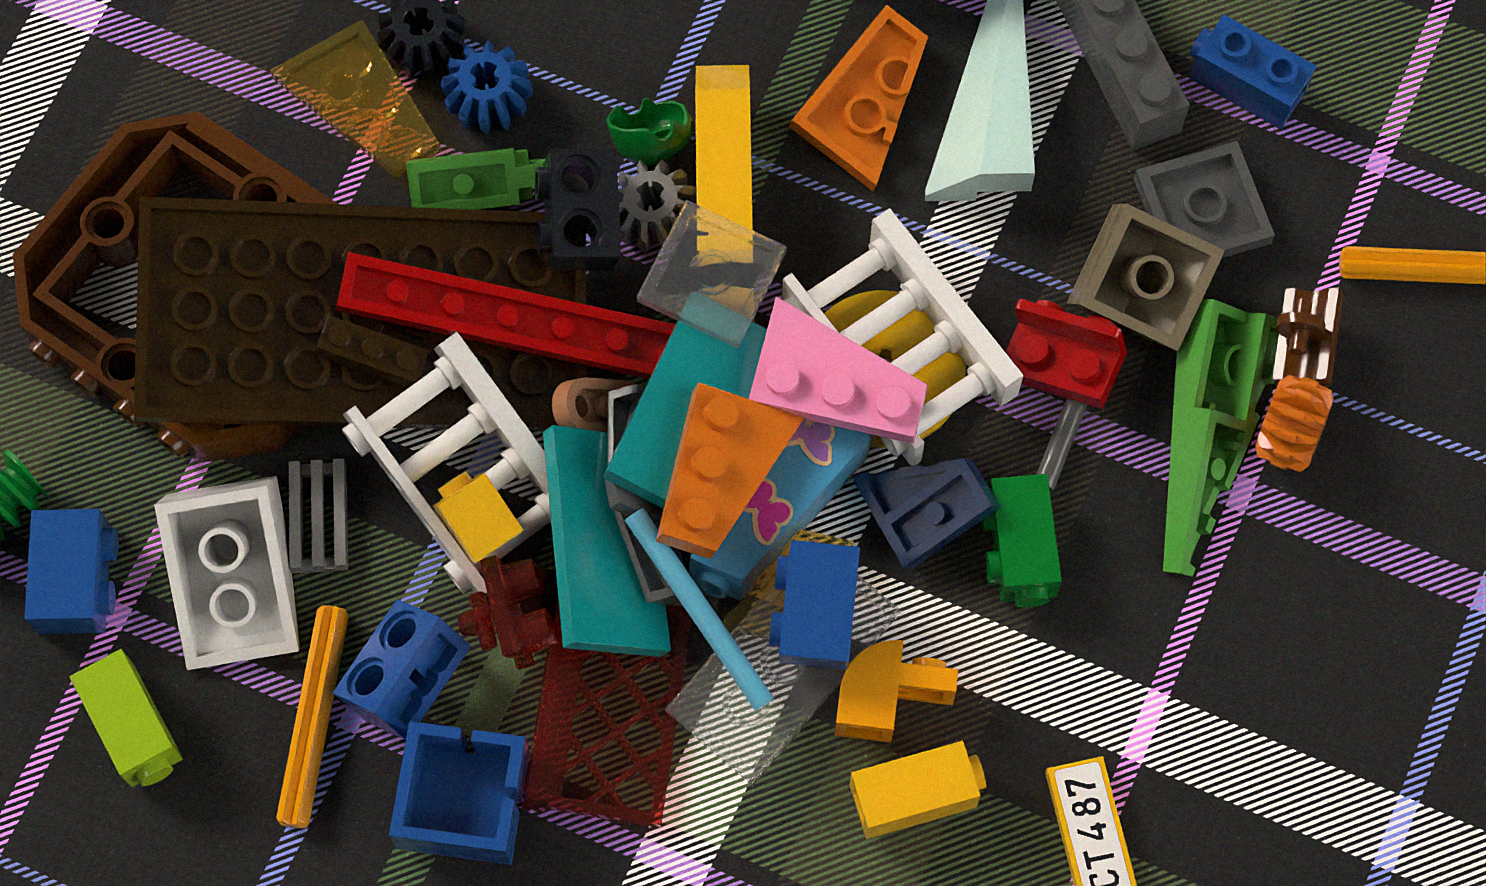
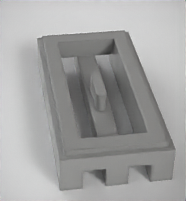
M344 458L333 459V463H323L322 460H311V464L302 465L300 461L289 462V568L292 573L348 570L347 464ZM324 477H333L334 558H325ZM303 478H311L312 559L304 560Z

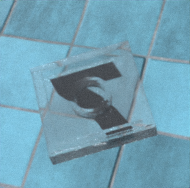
M686 200L637 295V302L738 349L787 253V246Z

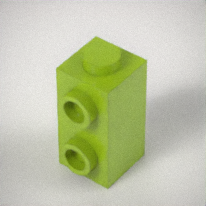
M122 649L69 676L119 775L131 787L139 783L141 786H149L163 780L173 771L172 765L183 760L133 662Z

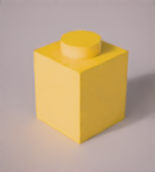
M464 471L438 489L443 499L434 504L433 508L472 563H477L524 531L485 473L479 474L472 479L468 472Z

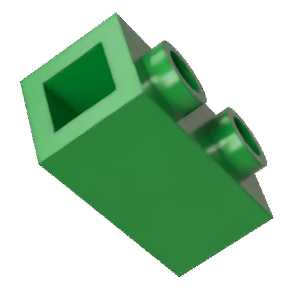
M1047 474L993 478L989 488L999 503L1000 508L980 521L983 532L992 531L994 551L986 552L989 585L999 586L1000 602L1015 601V605L1022 608L1047 604L1049 598L1057 596L1062 582Z

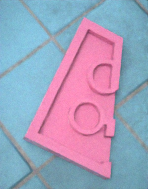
M776 297L749 399L804 417L806 420L914 444L927 394V384Z

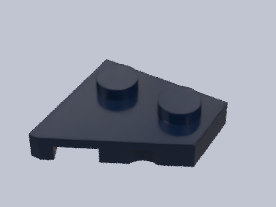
M965 458L941 461L936 465L929 466L914 465L901 467L896 471L875 474L868 472L860 473L852 478L903 568L914 569L1000 508L999 503L974 461Z

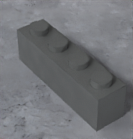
M1056 0L1131 149L1135 151L1181 133L1190 104L1135 0Z

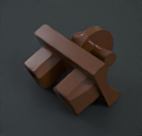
M1339 287L1320 291H1305L1296 288L1285 289L1282 314L1277 317L1276 332L1279 334L1273 381L1277 386L1279 381L1288 375L1312 379L1326 388L1331 386L1344 295Z

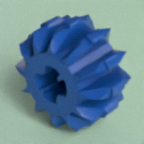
M489 40L485 43L483 52L478 53L466 44L463 50L465 60L450 58L447 64L450 75L444 76L441 80L442 91L447 95L445 99L446 109L451 115L459 114L460 124L464 126L465 130L479 121L480 130L485 135L491 129V123L498 122L501 127L508 131L509 126H511L509 114L524 117L527 111L524 100L530 99L533 95L532 83L527 79L529 76L528 66L524 60L515 61L514 51L509 46L496 54L494 45Z

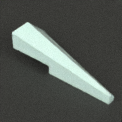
M987 0L925 189V201H976L977 192L1031 191L1035 166L1023 0Z

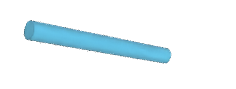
M641 508L625 519L635 537L753 709L756 711L774 698L672 548L656 542L659 529L646 510Z

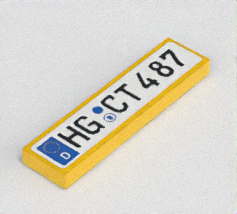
M1103 756L1047 768L1045 774L1074 886H1137Z

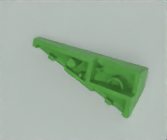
M1202 299L1183 342L1177 351L1163 563L1164 572L1190 577L1195 572L1196 568L1190 564L1191 557L1200 536L1211 534L1216 520L1210 513L1219 492L1230 490L1261 417L1255 412V408L1264 386L1275 383L1273 381V372L1279 334L1276 332L1277 317L1266 313H1248L1215 299Z

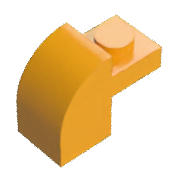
M904 640L883 641L866 648L851 661L843 675L839 693L835 736L891 743L897 699L953 705L959 669L946 668V662L928 657L914 658L912 664L902 663Z

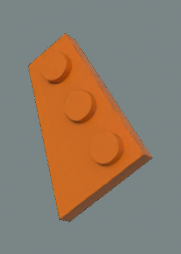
M886 5L795 115L789 128L873 192L883 169L888 149L892 143L928 36Z
M699 382L692 391L656 542L710 559L734 526L804 420V417Z

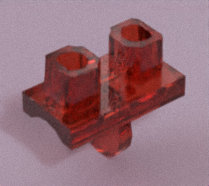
M496 555L481 559L480 565L490 605L487 603L485 592L479 591L470 594L468 597L471 610L463 613L457 620L460 633L465 636H478L481 649L490 650L498 646L495 631H497L502 655L505 658H514L515 666L518 670L534 666L532 653L558 642L554 621L546 608L522 615L519 601L545 593L541 570L532 559L504 564Z

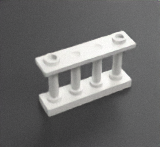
M889 208L872 220L869 251L808 291L803 288L792 273L783 278L782 300L838 332L821 311L822 307L881 268L884 271L891 269L903 283L901 285L902 292L840 332V334L861 346L911 311L921 312L924 310L936 325L934 327L935 333L892 361L891 364L913 375L948 351L951 354L957 352L968 365V375L923 406L914 444L880 436L886 448L895 457L902 454L907 462L914 466L921 462L924 441L920 438V434L980 393L984 396L991 394L999 406H1003L1018 396L1023 374Z
M456 332L434 348L440 358L434 362L436 368L366 419L356 406L352 407L343 414L349 425L344 427L342 431L362 457L371 452L445 552L450 562L443 567L459 590L464 594L471 588L477 596H483L491 588L480 574L545 525L551 524L545 451L464 340ZM449 386L453 390L461 386L474 403L467 408L469 414L399 465L379 437ZM494 431L507 448L500 454L502 460L485 472L496 490H500L515 478L521 481L528 477L540 495L534 499L536 505L516 519L524 531L477 563H472L451 536L437 512L432 510L413 483L482 432L485 435H489Z

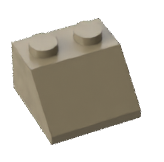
M1127 203L1113 204L1068 298L1067 304L1090 315L1105 317L1115 323L1118 328L1178 351L1225 250Z

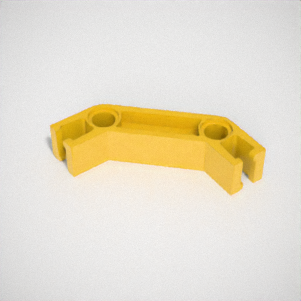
M749 65L696 66L697 232L709 234L708 237H697V252H700L697 257L698 268L719 264H753ZM716 288L698 292L704 297L754 322L753 290Z

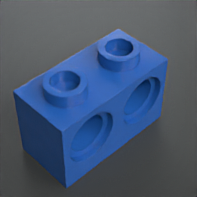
M397 599L339 682L333 694L365 721L406 740L409 721L421 722L471 648V645L440 617Z

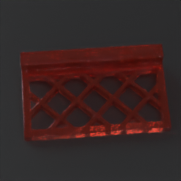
M557 595L553 625L549 633L521 809L542 813L547 809L660 828L663 819L691 625V617L683 606L666 605L667 615L678 617L676 637L670 641L671 650L674 648L672 665L668 663L663 655L661 657L648 656L626 672L612 652L590 650L584 652V650L563 648L559 599ZM600 652L618 678L596 694H593L580 676L581 665ZM653 662H656L668 678L669 685L668 692L650 704L631 678ZM624 684L642 710L618 727L599 701ZM579 690L586 701L575 708L577 691ZM666 703L664 720H662L655 710ZM592 707L610 733L585 750L571 729L573 719ZM647 716L660 733L661 740L658 749L644 759H641L623 733ZM615 739L634 766L609 783L590 756ZM570 744L578 756L566 764ZM658 758L656 774L654 776L647 765ZM582 762L602 788L585 801L561 797L564 775ZM639 772L653 790L650 811L628 808L614 789ZM607 795L613 805L596 802Z

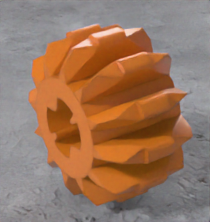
M1288 375L1280 380L1255 446L1257 457L1283 470L1291 469L1301 472L1307 468L1315 453L1334 401L1332 390L1306 377L1299 378Z

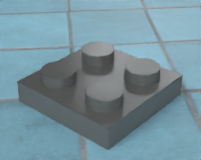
M1238 141L1136 170L1133 179L1146 213L1225 250L1222 258L1272 244L1275 234Z

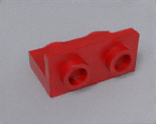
M1019 299L1015 307L1019 323L1005 353L1023 374L1021 385L1103 409L1127 355L1121 329L1111 320L1099 315H1088L1085 318L1068 313L1061 306L1051 301L1038 300L1034 303Z

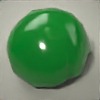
M644 98L639 111L634 114H628L623 107L617 105L605 119L612 140L620 155L635 164H638L640 160L647 166L657 165L661 159L667 162L678 155L689 144L694 131L692 117L686 105L672 100L654 103L650 99Z

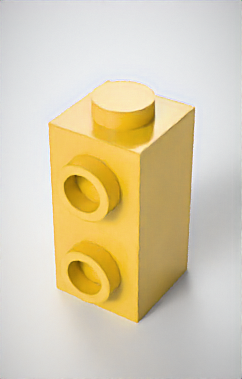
M960 741L851 772L850 788L865 837L870 839L977 808L981 796L979 790L986 788V780L978 756L972 755L968 757L964 742Z

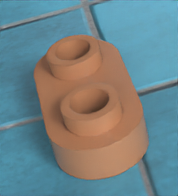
M589 377L565 381L556 388L553 394L552 411L558 426L607 433L608 393L637 384L628 380Z

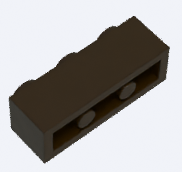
M328 315L316 347L315 355L409 388L418 382L429 350Z

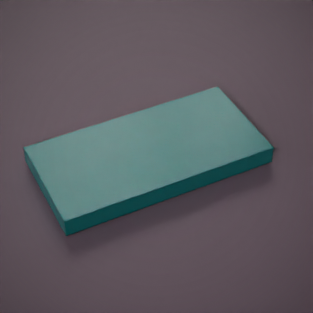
M697 292L691 293L602 478L664 509L692 391L700 382L749 399L767 329Z
M552 425L543 431L563 648L661 657L671 651L666 604L648 603L646 601L615 514L609 507L605 486L606 479L602 478L607 469V433Z

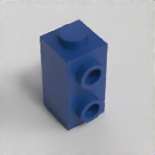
M1224 14L1213 31L1206 27L1203 28L1189 52V56L1195 58L1190 75L1191 80L1281 130L1307 91L1317 67Z

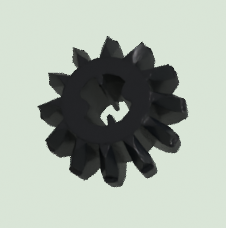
M391 0L389 2L391 12L379 13L378 25L381 31L376 36L378 47L383 52H386L387 64L392 69L403 66L404 74L410 80L419 69H424L426 76L432 80L436 72V66L440 65L448 69L447 64L449 59L453 58L452 55L464 54L465 41L462 36L465 35L467 28L465 19L461 15H457V6L452 0H407L405 2Z

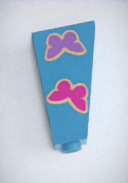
M804 419L715 554L710 559L691 554L689 574L698 588L716 598H725L728 595L741 601L777 561L778 555L781 556L790 546L791 540H795L863 465L869 454L872 434Z

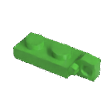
M514 148L407 160L406 168L412 207L477 210L520 205L521 200L533 199L532 187H535V169L537 166L543 167L545 159L529 160L527 149L514 151Z

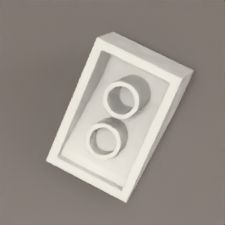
M277 476L166 494L154 506L187 670L298 652L300 650L292 572L289 568L288 535Z

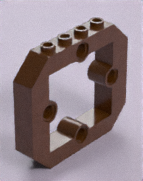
M199 111L123 123L12 254L19 324L31 342L27 348L28 351L51 369H54L58 363L73 373L70 377L71 381L91 397L97 398L100 393L116 402L113 406L115 412L137 428H140L144 422H134L135 377L126 381L117 380L123 369L135 366L136 340L132 338H114L67 304L101 263L110 267H122L131 264L138 258L139 223L137 219L139 218L140 196L157 197L183 166L232 200L338 204ZM123 226L118 235L112 238H102L104 232L109 228ZM145 422L159 432L156 439L173 454L183 458L188 452L203 463L281 450L299 427L292 425Z

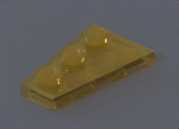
M363 20L354 23L269 70L277 83L395 178L407 171V160L431 158L442 152L439 142Z

